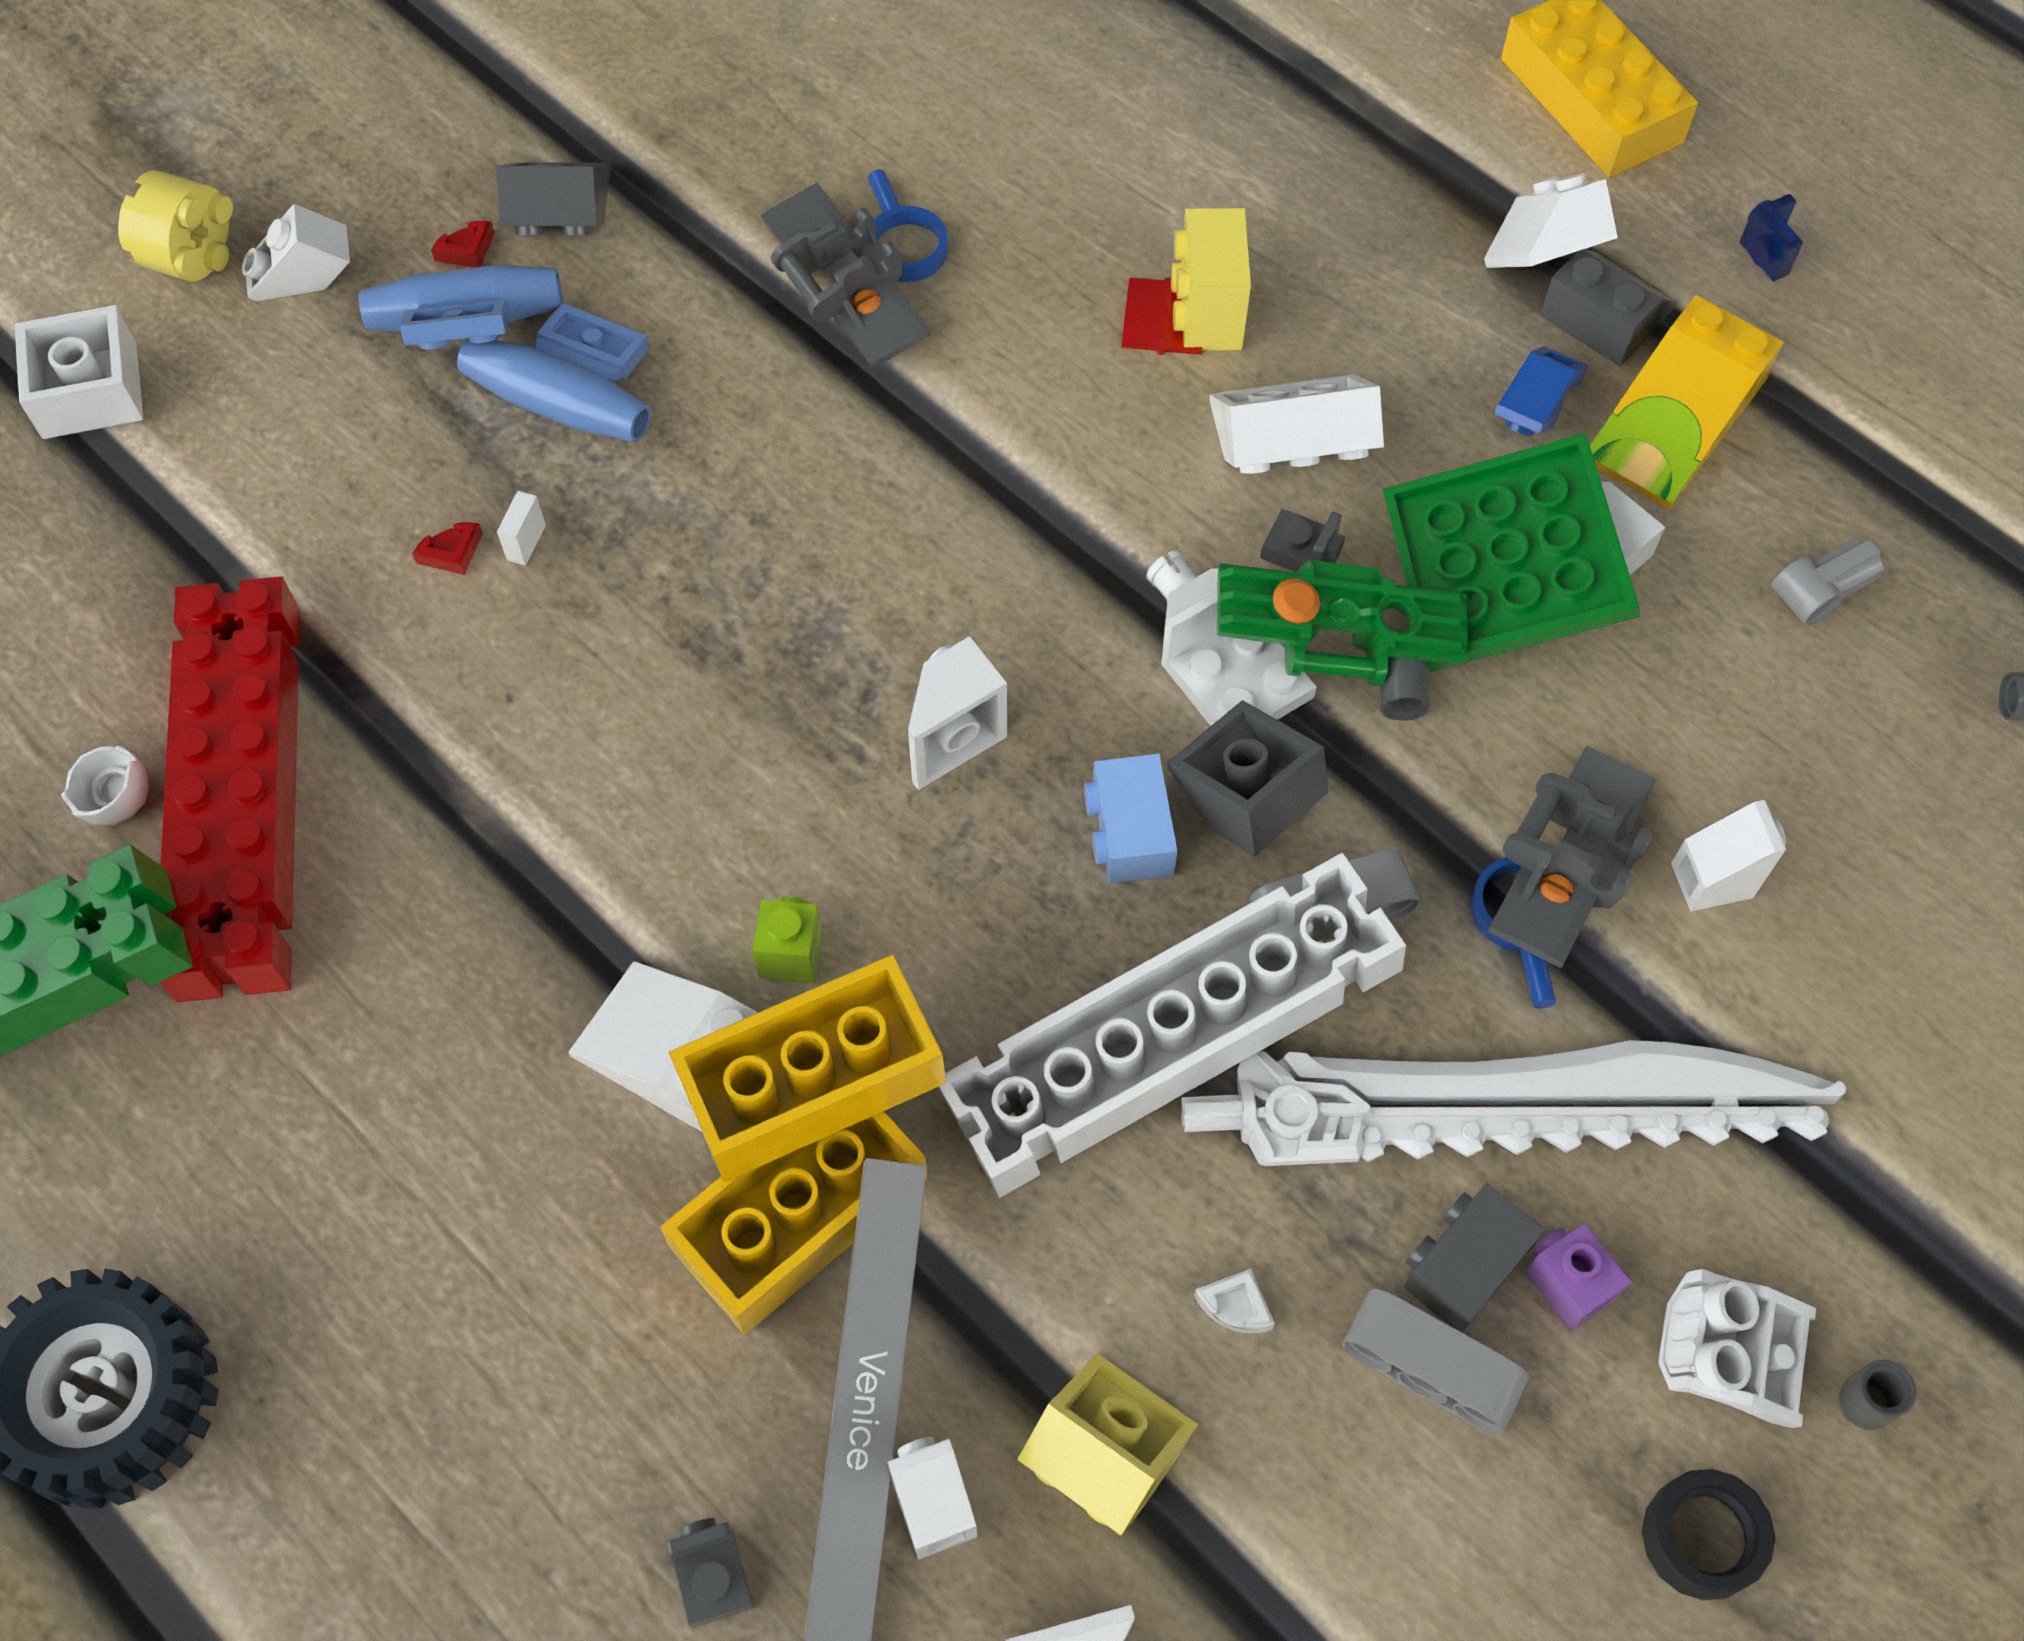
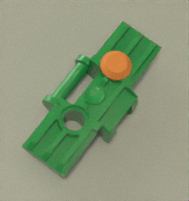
M1308 560L1300 566L1296 573L1220 563L1217 576V636L1285 644L1286 674L1289 676L1299 677L1302 672L1367 679L1370 685L1382 686L1387 676L1388 657L1465 665L1468 662L1467 600L1465 593L1394 585L1393 579L1383 578L1380 568ZM1395 609L1401 612L1407 620V629L1396 631L1388 627L1383 620V610ZM1320 630L1352 633V646H1356V649L1365 650L1366 657L1307 651L1305 646L1309 641L1313 640Z

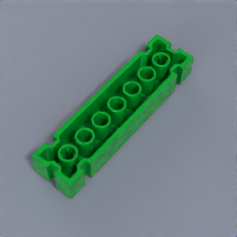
M130 844L89 863L90 873L88 878L80 882L65 874L0 905V1056L129 997L127 983L133 980L140 979L149 986H153L193 967L183 928L164 915L177 908L165 868Z

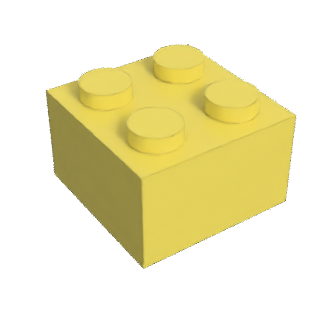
M1245 208L1185 209L1184 229L1175 230L1174 258L1175 260H1180V263H1172L1171 291L1172 293L1176 292L1177 299H1181V301H1174V331H1183L1184 347H1202V351L1242 350L1251 289Z

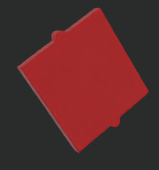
M1129 277L1121 348L1156 351L1158 355H1164L1166 352L1201 355L1202 347H1184L1183 331H1174V301H1181V299H1177L1176 292L1172 293L1171 277H1166L1164 280Z

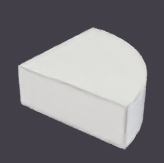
M1251 1268L1195 1289L1194 1296L1203 1311L1215 1322L1228 1329L1242 1333H1261L1273 1330L1275 1322Z

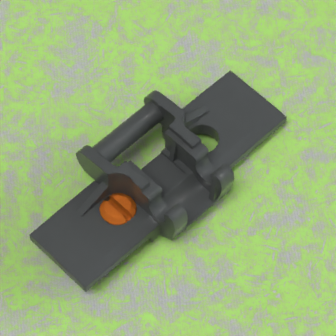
M816 183L761 214L762 220L780 243L771 255V262L778 271L785 272L808 303L807 309L811 317L817 322H824L833 317L838 327L843 329L873 370L930 336L931 333L896 287L895 283L903 274L901 254L892 242H886L883 246L876 239L875 220L867 209L860 208L856 212L859 222L852 229L821 186ZM817 269H822L833 283L823 291L810 274Z
M1586 746L1569 779L1555 773L1542 775L1536 784L1537 796L1517 833L1510 834L1503 845V852L1506 857L1522 867L1487 932L1562 968L1592 907L1611 908L1624 896L1632 879L1629 871L1632 865L1646 852L1653 833L1647 828H1641L1636 837L1629 838L1628 835L1656 780ZM1549 820L1567 828L1558 846H1553L1539 840Z

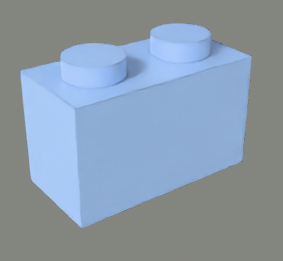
M1152 754L1094 761L1093 782L1084 783V796L1088 816L1097 815L1100 831L1092 832L1093 851L1096 865L1106 864L1109 884L1174 876L1177 846L1160 755Z

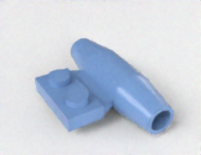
M490 265L421 273L359 291L360 313L363 325L367 331L401 332L404 345L419 344L421 349L440 348L449 344V340L469 338L471 343L491 342L498 339L499 334H506L509 323L556 310L563 303L558 269L547 267Z
M561 303L536 333L535 349L499 340L487 343H471L469 338H467L462 344L457 358L459 372L510 404L577 431L635 443L643 438L651 420L650 405L614 384L618 380L624 381L649 351L647 335Z

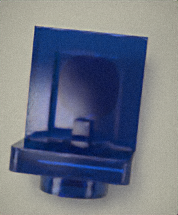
M1791 194L1773 201L1765 200L1754 207L1748 215V222L1739 242L1750 254L1753 262L1760 266L1773 282L1789 275L1803 244V241L1787 224L1797 202Z

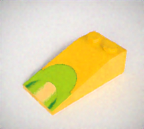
M1695 295L1670 327L1590 444L1597 469L1670 510L1767 380L1784 341Z

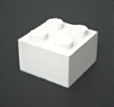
M117 305L15 323L19 403L42 439L143 420L137 343Z

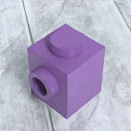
M1586 1223L1569 1234L1562 1227H1559L1546 1235L1533 1247L1537 1256L1526 1270V1274L1570 1331L1616 1301L1632 1283Z

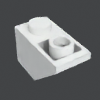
M293 204L281 219L273 221L266 237L256 248H251L244 257L242 273L246 276L247 297L255 301L325 290L350 263L346 225Z
M1765 800L1753 802L1684 840L1671 865L1690 912L1752 899L1786 850V837L1779 820L1772 818Z
M925 1437L900 1447L897 1450L899 1458L888 1461L893 1487L918 1560L977 1538L976 1522L950 1439L935 1443L933 1437Z

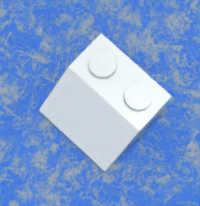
M1585 173L1565 178L1555 176L1533 183L1534 192L1516 197L1484 260L1486 268L1529 267L1618 238L1606 179L1586 181Z
M970 636L955 645L947 644L942 646L923 664L908 727L912 783L918 790L1007 737V682Z

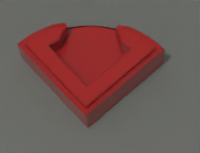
M471 221L467 223V228L458 230L447 236V233L440 236L431 249L434 261L467 267H481L495 233L492 222Z
M459 522L453 524L454 528L440 532L432 538L430 535L426 536L419 542L412 553L416 564L464 575L483 534L480 524Z

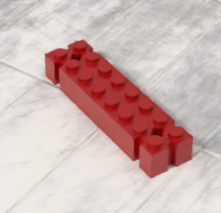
M283 576L240 580L239 590L230 593H224L219 583L175 587L173 623L183 640L172 641L160 866L167 870L177 906L176 909L164 915L183 928L193 967L161 981L160 984L177 1003L223 998V985L237 984L245 995L290 991L292 949L279 931L292 929L299 662L290 646L299 645L300 609Z

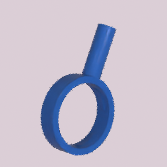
M881 169L874 170L869 174L868 181L883 212L874 219L876 223V239L878 240L885 231L893 227L917 225L931 231L939 240L937 249L928 258L915 263H902L903 274L897 281L912 282L933 275L943 266L948 255V237L944 223L938 216L926 209L915 206H900L885 171Z
M1505 857L1491 863L1479 876L1471 896L1472 916L1479 930L1489 940L1501 947L1520 951L1533 1006L1537 1009L1548 1008L1556 1004V999L1546 961L1487 932L1493 919L1488 914L1483 901L1486 885L1497 876L1507 873H1519L1522 867Z

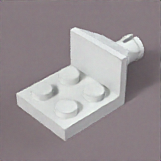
M1176 550L1169 552L1167 558L1172 563L1171 567L1163 556L1152 564L1147 572V579L1153 586L1157 587L1167 601L1161 665L1210 726L1241 700L1278 720L1315 697L1317 687L1305 672H1302L1299 677L1286 674L1285 648L1281 644L1217 636L1218 569L1211 568L1205 573L1197 575L1187 564L1185 557Z

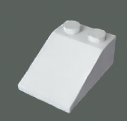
M633 961L568 1053L572 1058L702 1132L668 1052L758 1012L720 991Z

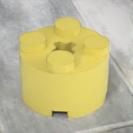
M151 170L140 175L135 183L142 185L134 197L125 196L118 221L119 241L123 250L131 252L134 259L130 261L137 266L188 282L200 281L212 271H222L229 260V249L226 242L229 220L233 212L231 198L221 194L212 186L163 171Z

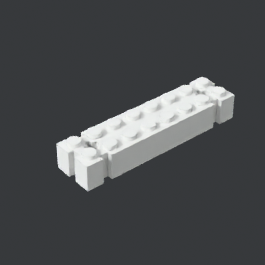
M1343 852L1304 873L1302 891L1290 897L1285 888L1281 886L998 1044L1002 1058L983 1068L978 1057L975 1056L945 1073L947 1083L939 1086L944 1101L965 1138H969L975 1155L999 1198L1040 1176L1036 1161L1054 1151L1061 1163L1065 1162L1339 1007L1344 1001L1345 987L1356 981L1362 992H1365L1403 970L1406 944L1381 908L1370 914L1366 913L1368 889ZM1324 936V943H1322V940L1317 942L1313 938ZM1328 938L1333 939V941L1327 942ZM1023 1104L1024 1110L1028 1109V1111L1023 1115L1016 1116L1015 1113L1011 1112V1108L1015 1105Z

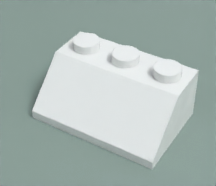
M1355 374L1209 394L1224 460L1235 468L1240 467V473L1265 472L1270 470V463L1288 460L1289 465L1293 467L1311 466L1320 463L1319 456L1338 454V458L1341 460L1361 459L1369 456L1368 449L1384 447L1380 386Z

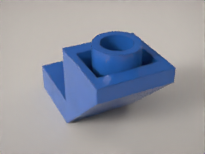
M1545 346L1531 351L1498 403L1494 414L1507 419L1505 425L1509 429L1523 435L1533 436L1535 432L1540 434L1553 427L1568 390L1581 384L1589 365Z

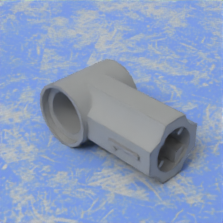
M1854 538L1814 561L1809 556L1796 560L1774 579L1771 587L1805 626H1811L1828 616L1844 598L1878 580L1885 568L1881 562L1880 550L1869 539L1863 541Z

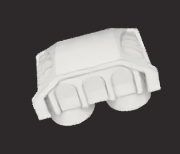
M1705 1269L1687 1272L1667 1303L1658 1363L1669 1389L1676 1392H1689L1718 1401L1772 1424L1789 1428L1802 1427L1803 1414L1798 1412L1809 1322L1815 1320L1816 1308L1767 1286L1731 1279Z

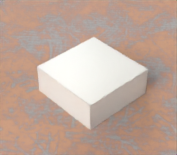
M517 491L497 530L507 561L525 566L546 526L538 498L535 495Z

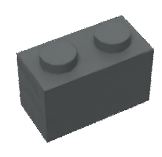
M1487 1183L1474 1198L1464 1192L1442 1219L1450 1226L1437 1242L1428 1235L1406 1261V1264L1413 1271L1404 1288L1451 1327L1462 1333L1530 1252L1545 1231L1544 1228Z

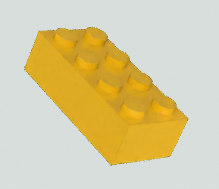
M1549 0L1511 17L1501 60L1608 178L1616 176L1684 143L1698 102L1602 0Z
M893 954L668 1052L723 1182L729 1181L947 1083L943 1054Z
M883 1111L729 1181L723 1182L722 1177H719L663 1223L660 1229L669 1248L745 1336L854 1243L863 1164L866 1158L927 1166L926 1157ZM927 1168L925 1182L928 1180Z

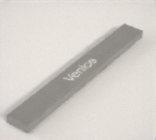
M871 1158L864 1160L804 1641H871L891 1475L888 1461H891L893 1458L927 1166Z

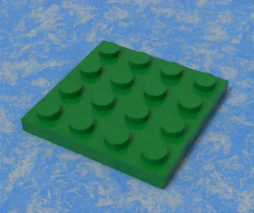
M1586 433L1382 489L1406 585L1409 587L1466 594L1468 662L1640 617L1639 603ZM1427 661L1429 672L1458 665Z

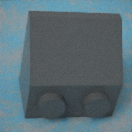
M515 162L496 166L500 226H515V235L544 234V226H562L563 235H591V226H598L605 222L610 176L609 162Z
M1582 249L1577 251L1551 278L1540 316L1621 366L1675 309L1677 301L1601 254Z
M1241 700L1168 761L1170 772L1213 830L1253 856L1260 853L1329 792L1324 746L1244 700Z

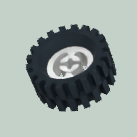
M89 1269L70 1271L71 1287H66L54 1277L37 1284L42 1298L32 1303L22 1295L18 1296L7 1306L16 1318L6 1328L0 1325V1470L3 1471L2 1475L51 1501L66 1506L70 1501L84 1509L101 1508L102 1497L117 1505H121L135 1500L133 1484L138 1483L146 1489L154 1491L167 1482L159 1470L170 1461L182 1469L193 1456L182 1445L190 1434L204 1439L211 1425L208 1420L199 1415L201 1405H217L219 1389L204 1379V1376L218 1373L216 1357L203 1347L210 1343L203 1329L191 1320L193 1317L151 1283L137 1276L133 1281L122 1271L104 1269L102 1280ZM135 1369H137V1384L132 1378V1373ZM76 1373L103 1389L111 1388L124 1398L131 1400V1402L124 1411L102 1397L88 1395L76 1386L69 1384V1382ZM63 1402L67 1407L65 1414H63Z

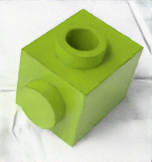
M783 896L777 900L761 899L752 948L759 978L815 983L823 933L817 904H809L806 900L794 896Z

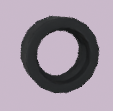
M1715 1469L1688 1471L1662 1487L1647 1506L1642 1527L1646 1556L1659 1577L1679 1593L1703 1601L1726 1599L1757 1582L1772 1561L1776 1538L1770 1512L1757 1492L1737 1476ZM1707 1496L1719 1500L1732 1510L1742 1526L1745 1539L1743 1555L1734 1567L1725 1572L1707 1573L1695 1569L1682 1558L1673 1543L1670 1530L1673 1514L1681 1503L1692 1497Z

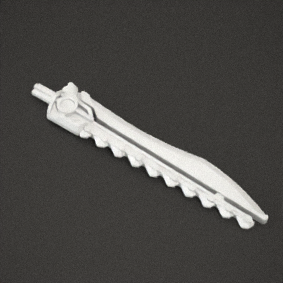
M1629 1040L1584 1050L1544 1056L1478 1062H1408L1311 1057L1307 1053L1288 1052L1283 1059L1276 1062L1266 1052L1259 1051L1239 1063L1236 1072L1238 1095L1182 1097L1181 1119L1184 1132L1240 1130L1241 1141L1249 1145L1257 1162L1262 1166L1358 1162L1360 1157L1370 1162L1384 1155L1383 1150L1386 1145H1395L1417 1160L1433 1153L1435 1143H1445L1464 1156L1470 1157L1483 1150L1482 1145L1486 1140H1493L1516 1155L1531 1149L1534 1138H1543L1567 1153L1582 1145L1581 1139L1583 1136H1592L1610 1148L1617 1150L1630 1144V1137L1635 1133H1640L1666 1148L1680 1141L1679 1135L1682 1131H1689L1714 1146L1730 1137L1728 1134L1730 1129H1739L1757 1141L1765 1143L1779 1135L1777 1130L1783 1126L1813 1141L1827 1133L1826 1128L1829 1124L1827 1112L1819 1106L1739 1107L1738 1104H1834L1845 1094L1846 1086L1841 1081L1833 1083L1815 1075L1757 1057L1716 1048L1655 1041ZM1661 1104H1711V1106H1712V1107H1370V1105H1661Z

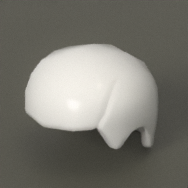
M116 745L115 747L100 746L80 755L67 774L65 791L62 792L61 797L72 810L71 814L92 825L115 826L132 818L146 802L150 789L149 778L143 763L129 749L121 745Z

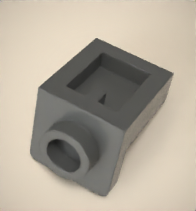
M1282 508L1262 546L1260 558L1296 573L1300 566L1308 560L1336 563L1345 542V536L1338 534L1342 515L1332 511L1326 524L1323 525Z
M715 1518L698 1520L681 1527L678 1530L679 1538L666 1542L668 1555L674 1563L688 1623L692 1629L754 1608L735 1534L727 1522L717 1525Z

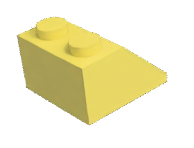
M1096 1353L1048 1404L1017 1460L1032 1470L1043 1483L1055 1487L1083 1507L1095 1521L1109 1526L1115 1532L1122 1535L1148 1502L1199 1424Z

